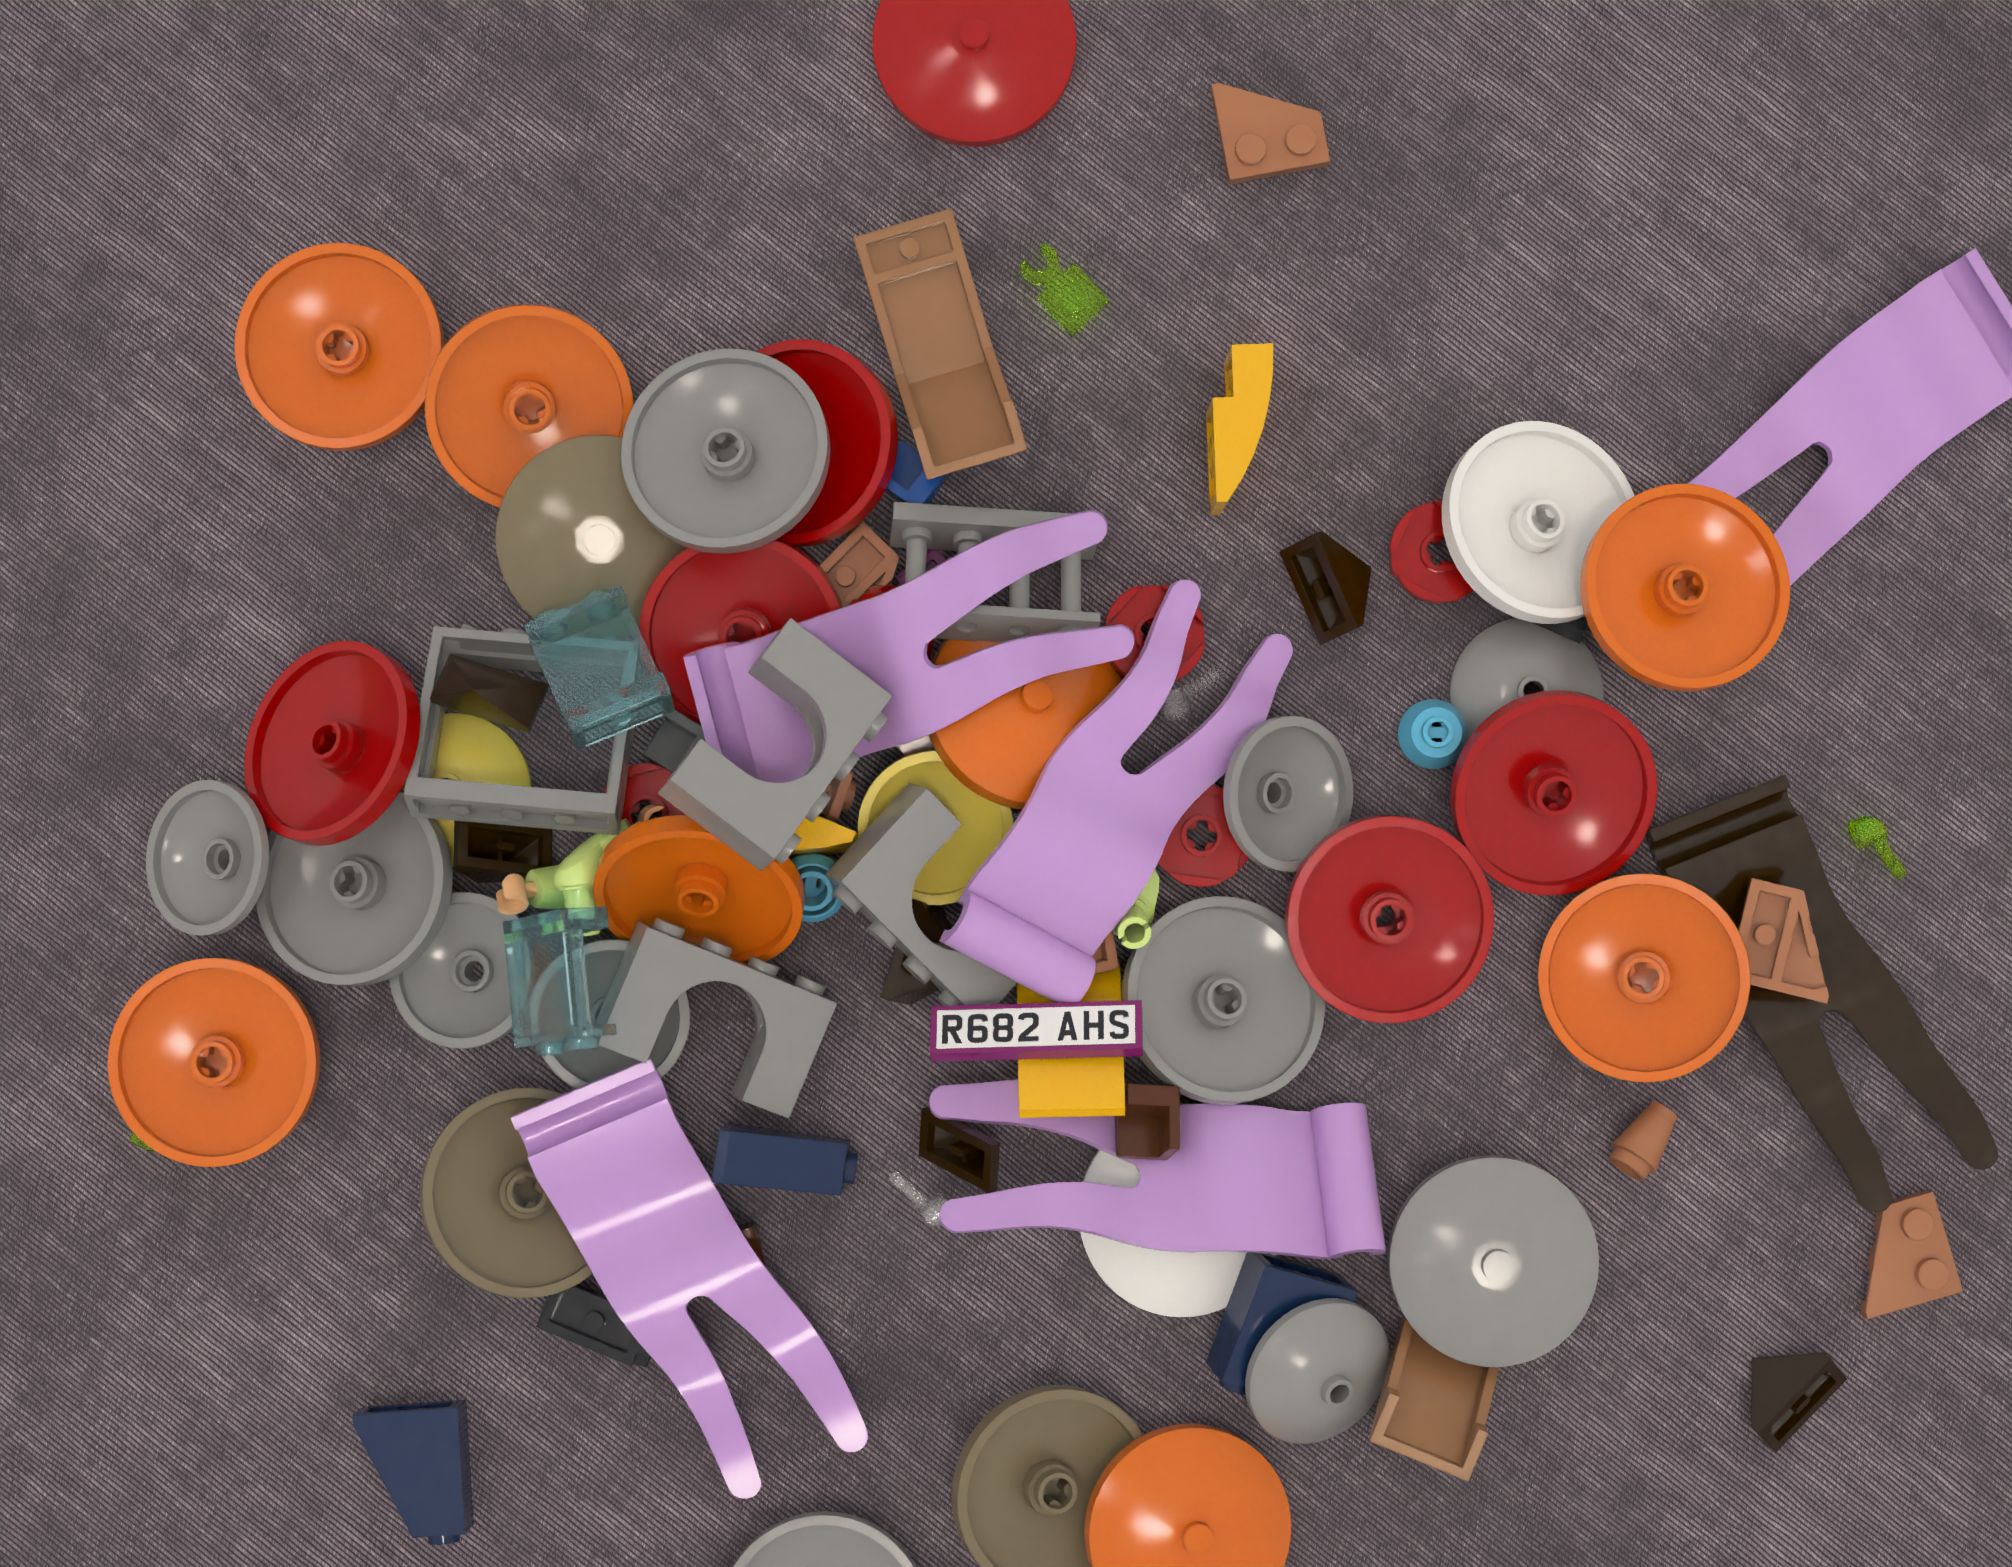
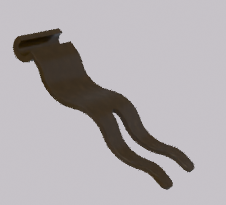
M1781 775L1649 828L1646 833L1647 843L1661 875L1682 880L1705 892L1727 912L1737 929L1750 878L1804 890L1810 914L1809 918L1819 951L1818 956L1823 977L1829 993L1828 1003L1750 985L1749 1000L1743 1017L1770 1054L1790 1090L1843 1168L1856 1199L1862 1208L1871 1212H1882L1890 1206L1892 1194L1877 1150L1850 1101L1832 1060L1824 1035L1819 1027V1019L1826 1012H1840L1853 1025L1889 1071L1944 1129L1968 1166L1974 1169L1985 1170L1996 1163L1998 1149L1979 1108L1929 1038L1910 1002L1893 976L1855 929L1838 903L1825 876L1803 815L1796 813L1789 800L1787 788L1791 786L1786 775Z

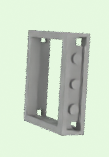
M462 624L461 628L433 626L419 704L420 734L418 747L411 770L406 779L403 794L410 816L618 835L620 833L644 668L640 644L617 642L616 637L606 638L603 641L579 639L577 636L569 633H556L552 636L530 635L523 630L507 628L496 632L477 630L466 624ZM449 654L498 669L623 679L606 793L433 778L446 707L431 703L430 697Z

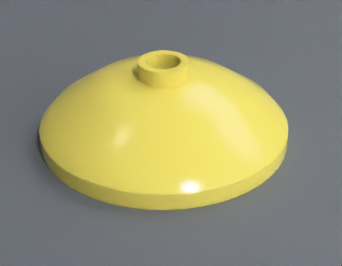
M462 713L444 714L433 778L532 787L531 775L526 759L518 745L505 731L485 719ZM436 819L446 838L453 867L454 820Z
M936 750L911 753L883 769L870 784L859 810L858 838L909 783L927 788L962 825L922 868L914 884L912 899L925 902L927 905L952 904L959 901L971 877L999 845L1014 824L1012 810L1010 807L996 804L977 795L963 785L944 765Z

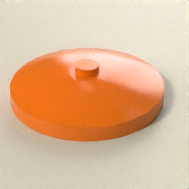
M326 243L311 246L288 255L271 267L257 281L248 294L238 317L234 341L235 361L246 395L262 417L288 437L314 448L331 451H353L378 445L391 439L412 424L425 409V392L428 377L436 357L444 346L442 323L432 298L418 279L402 264L392 257L366 246L350 243Z
M523 303L498 307L484 312L467 322L449 338L436 357L428 377L425 392V420L433 449L449 475L470 494L484 502L500 507L506 491L516 475L528 462L544 450L560 442L582 436L606 435L622 438L626 421L634 403L625 367L614 348L598 330L580 317L565 310L547 305Z
M1669 484L1658 486L1639 493L1624 502L1604 520L1593 535L1587 547L1581 569L1580 591L1583 611L1588 626L1602 650L1615 664L1634 678L1654 687L1670 691L1697 692L1725 685L1747 673L1771 651L1783 630L1790 603L1789 574L1783 552L1775 536L1764 521L1740 500L1725 492L1702 485Z
M948 639L936 656L933 664L943 665L1001 642ZM1109 662L1052 674L1001 695L960 720L929 734L944 765L963 785L991 802L1014 809H1023L1042 769L1058 745L1086 715L1117 687L1122 679Z
M673 815L640 822L622 831L611 840L602 852L597 865L593 885V898L599 916L619 940L630 941L638 920L653 926L657 917L686 929L682 938L701 945L703 938L707 937L733 948L730 957L748 964L751 956L768 961L776 957L792 943L802 922L805 890L802 878L789 857L783 864L775 859L760 871L687 815Z
M1623 875L1602 881L1586 889L1575 897L1557 916L1548 931L1540 953L1538 966L1539 995L1546 1018L1562 1044L1580 1061L1594 1070L1621 1080L1632 1082L1665 1081L1686 1075L1702 1067L1722 1051L1732 1039L1743 1019L1750 994L1751 972L1749 958L1742 936L1733 920L1705 892L1682 880L1663 875Z
M203 958L182 962L161 971L146 981L132 995L114 1025L108 1049L107 1068L110 1089L115 1104L126 1124L141 1141L159 1154L180 1163L199 1167H220L245 1162L258 1157L280 1144L294 1131L313 1101L318 1086L321 1057L319 1040L313 1020L301 999L284 981L268 970L246 961L231 958Z
M1197 1423L1169 1425L1148 1432L1132 1441L1103 1470L1095 1484L1087 1506L1084 1529L1085 1548L1090 1567H1284L1291 1540V1513L1288 1498L1271 1464L1245 1440L1231 1432L1211 1425Z

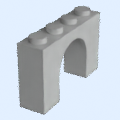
M792 618L779 630L748 673L791 705L805 721L812 742L811 761L805 775L799 779L784 783L762 781L743 771L704 740L700 739L686 754L658 792L659 795L760 871L775 859L783 864L802 839L794 832L804 818L812 823L831 799L824 792L834 777L842 782L855 766L860 756L853 752V750L862 738L870 742L883 727L888 716L882 710L892 697L890 693Z
M909 783L827 871L825 876L837 887L832 892V895L851 913L856 914L860 910L872 922L867 928L868 931L888 949L895 945L905 954L907 958L902 963L903 966L921 983L926 984L931 980L942 992L937 997V1000L943 1006L999 1004L1017 982L944 943L930 941L922 933L915 920L912 909V893L915 881L925 864L962 824L927 788Z
M656 917L653 926L638 920L589 1037L597 1045L647 1063L666 1015L680 995L688 989L705 982L722 981L737 985L746 993L752 1004L755 1014V1033L731 1092L744 1102L789 1119L837 1005V1002L823 995L827 986L799 974L794 983L778 977L777 974L780 967L754 956L750 957L748 964L730 957L733 948L707 937L703 938L701 945L682 938L686 929Z

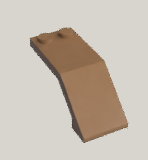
M952 208L853 237L926 479L930 480L1027 451L1013 399L1011 400L990 340Z
M1402 1315L1369 1441L1469 1481L1489 1433L1486 1428V1421L1499 1367L1471 1365L1441 1353L1421 1338L1405 1316Z

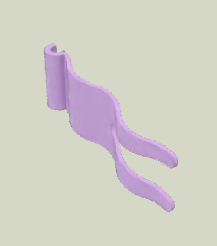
M1973 249L1953 263L1920 281L1907 293L1839 342L1814 364L1726 451L1687 483L1714 488L1737 498L1809 446L1815 444L1822 447L1828 456L1827 468L1773 533L1787 564L1790 586L1862 520L1917 465L1967 427L2012 398V305L1977 249Z
M1086 510L1015 528L962 551L890 591L799 622L798 624L892 695L882 710L888 716L883 727L870 742L862 738L853 752L862 757L920 739L960 720L1001 695L1034 680L1060 672L1123 659L1128 656L1133 649L1135 638L1132 630L1122 624L1020 637L988 646L943 665H934L927 656L929 641L992 595L1033 571L1100 543L1108 531V523L1104 515L1096 510ZM779 630L741 644L740 642L721 643L686 654L683 659L706 743L743 771L762 781L784 783L803 777L809 767L812 755L811 736L805 721L791 705L748 673Z
M1179 580L1172 583L1154 617L1144 646L1132 668L1117 687L1069 732L1052 753L1018 818L999 845L966 885L958 903L963 905L958 921L950 930H944L939 941L1055 1003L1080 1002L1095 974L1096 961L1092 956L1141 894L1161 858L1167 840L1175 825L1192 803L1226 773L1233 752L1243 737L1255 726L1266 720L1277 686L1293 653L1290 640L1282 634L1266 636L1246 662L1227 696L1217 709L1194 732L1175 747L1160 756L1138 774H1129L1121 765L1122 757L1149 726L1169 695L1181 664L1187 634L1201 599L1200 588L1195 582Z
M651 1057L648 1058L647 1063L637 1062L511 1116L514 1128L519 1131L528 1153L527 1158L537 1181L558 1212L604 1295L621 1321L639 1344L663 1369L685 1399L704 1433L730 1492L734 1496L742 1499L755 1496L760 1490L761 1478L725 1378L705 1339L688 1314L687 1306L689 1302L698 1296H706L713 1300L775 1358L798 1386L842 1450L856 1452L865 1446L868 1440L867 1427L837 1364L811 1322L769 1272L741 1232L673 1112L669 1096Z
M1018 1079L942 1085L935 1088L929 1098L930 1111L939 1119L1036 1128L1082 1141L1117 1157L1115 1116L1019 1118ZM1362 1103L1330 1104L1315 1108L1310 1112L1244 1104H1179L1180 1148L1166 1161L1119 1158L1134 1164L1140 1172V1180L1136 1187L1128 1188L1091 1182L1044 1183L951 1199L942 1205L939 1212L941 1225L951 1233L1023 1228H1055L1089 1233L1136 1247L1169 1252L1267 1253L1311 1259L1342 1258L1343 1255L1356 1252H1370V1255L1386 1253L1366 1105Z

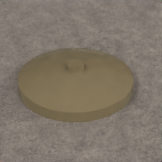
M606 435L582 436L560 442L544 450L528 462L516 475L506 491L498 512L495 537L496 553L499 567L509 590L525 611L539 623L557 633L573 634L579 639L603 641L606 638L616 637L618 641L639 635L640 615L652 583L661 570L675 556L687 549V547L672 541L654 528L635 504L623 475L621 464L622 438Z
M527 1087L504 1090L488 1095L472 1103L452 1118L442 1129L427 1155L420 1183V1208L427 1235L440 1258L455 1274L472 1286L485 1292L509 1298L544 1297L565 1291L593 1274L558 1212L537 1181L528 1161V1153L519 1131L515 1130L511 1121L512 1115L560 1096L563 1093L543 1088Z
M1046 1385L1028 1389L1013 1395L992 1409L979 1422L965 1442L959 1455L952 1481L951 1500L954 1523L958 1535L971 1558L979 1567H1090L1084 1537L1085 1517L1090 1496L1097 1480L1110 1461L1124 1447L1143 1435L1137 1424L1120 1407L1102 1395L1071 1385Z

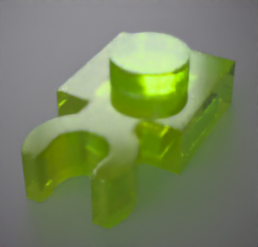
M1043 243L1039 247V252L1047 259V268L1043 271H1035L1028 263L1023 261L1020 264V272L1029 283L1044 286L1046 290L1037 297V302L1072 338L1109 304V299L1076 263L1063 272L1058 267L1059 260L1056 251L1050 245Z

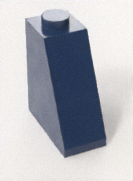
M728 1122L719 1129L712 1182L841 1196L844 1183L854 1184L858 1153L849 1152L851 1140Z
M1246 1253L1206 1363L1220 1379L1219 1384L1232 1392L1246 1395L1245 1378L1251 1355L1262 1336L1278 1319L1292 1309L1318 1299L1339 1298L1354 1302L1358 1291L1338 1273L1272 1254Z
M466 1400L366 1406L354 1413L353 1426L412 1538L428 1537V1543L432 1545L450 1544L460 1541V1535L466 1534L474 1525Z

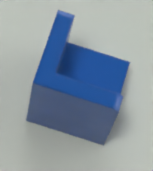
M899 441L895 466L885 493L897 502L929 504L949 478V474L927 480L918 452L903 441Z

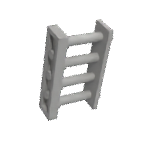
M893 502L889 547L906 549V583L926 572L928 549L956 551L959 554L978 543L1015 528L1073 513ZM1097 544L1060 559L1061 610L1030 608L1029 573L1009 585V607L978 605L935 638L1004 642L1036 634L1099 627L1100 613L1081 611V560H1093Z

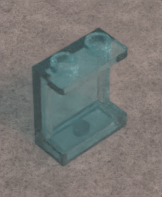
M621 586L611 590H596L588 594L581 602L561 610H546L536 616L534 621L525 625L532 652L577 751L675 711L670 687L663 672H659L632 616L626 594Z
M607 907L561 908L503 922L514 1048L535 1047L536 1056L566 1054L568 1051L599 1048L598 1038L617 1035L616 1024L594 1025L591 1022L583 933L609 928Z

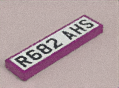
M1142 1000L931 1006L930 1057L932 1062L1143 1056Z

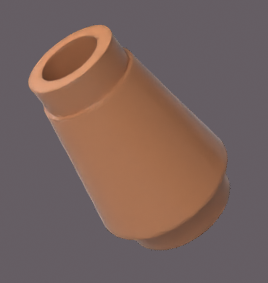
M1651 1101L1648 1107L1611 1144L1613 1152L1608 1158L1609 1161L1626 1175L1638 1181H1645L1649 1173L1655 1174L1674 1128L1673 1125L1678 1119L1677 1115L1666 1106Z

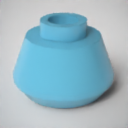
M1427 699L1414 704L1404 713L1398 726V742L1402 752L1412 763L1426 769H1439L1455 762L1468 740L1467 728L1462 715L1455 706L1443 700ZM1432 723H1440L1441 726L1432 727ZM1432 739H1441V742H1434Z
M806 853L791 859L801 878H805L803 883L805 905L802 921L819 922L834 915L841 908L842 904L832 895V892L837 887L825 874L836 862L828 856L818 853Z

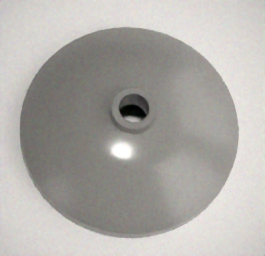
M1518 618L1499 622L1479 633L1459 655L1449 683V703L1455 706L1462 715L1466 724L1468 739L1477 727L1492 713L1507 703L1523 697L1524 687L1529 682L1537 684L1541 692L1550 690L1575 691L1591 695L1603 701L1604 691L1601 673L1587 646L1582 641L1579 644L1532 622Z
M1300 716L1274 717L1265 720L1251 729L1236 747L1226 770L1223 803L1229 830L1239 848L1252 861L1262 867L1275 871L1295 872L1306 855L1318 842L1349 822L1353 805L1351 768L1339 741L1320 723Z
M200 780L187 784L166 801L150 831L146 850V875L152 899L167 922L176 929L191 935L213 936L222 934L237 926L247 917L261 895L269 867V842L262 815L253 800L243 790L233 784L217 780Z
M472 892L451 893L448 911L437 936L417 961L398 975L389 978L391 993L403 1019L417 1034L426 1040L449 1048L469 1049L482 1047L510 1033L528 1012L534 1000L539 981L538 951L534 938L523 919L518 914L505 915L499 912L496 898ZM479 962L483 966L484 973L482 978L476 981L472 975V970L475 964Z
M614 939L598 940L571 950L550 968L537 990L532 1022L538 1049L550 1069L564 1082L574 1088L581 1087L640 1062L597 1045L589 1037L629 941ZM686 991L677 998L669 1009L649 1056L652 1058L661 1078L676 1063L686 1044L690 1026V1008Z
M1339 1298L1310 1301L1283 1315L1262 1336L1248 1363L1245 1378V1394L1249 1409L1254 1418L1275 1438L1295 1444L1321 1442L1335 1437L1352 1427L1372 1407L1384 1384L1390 1361V1350L1383 1327L1361 1305Z

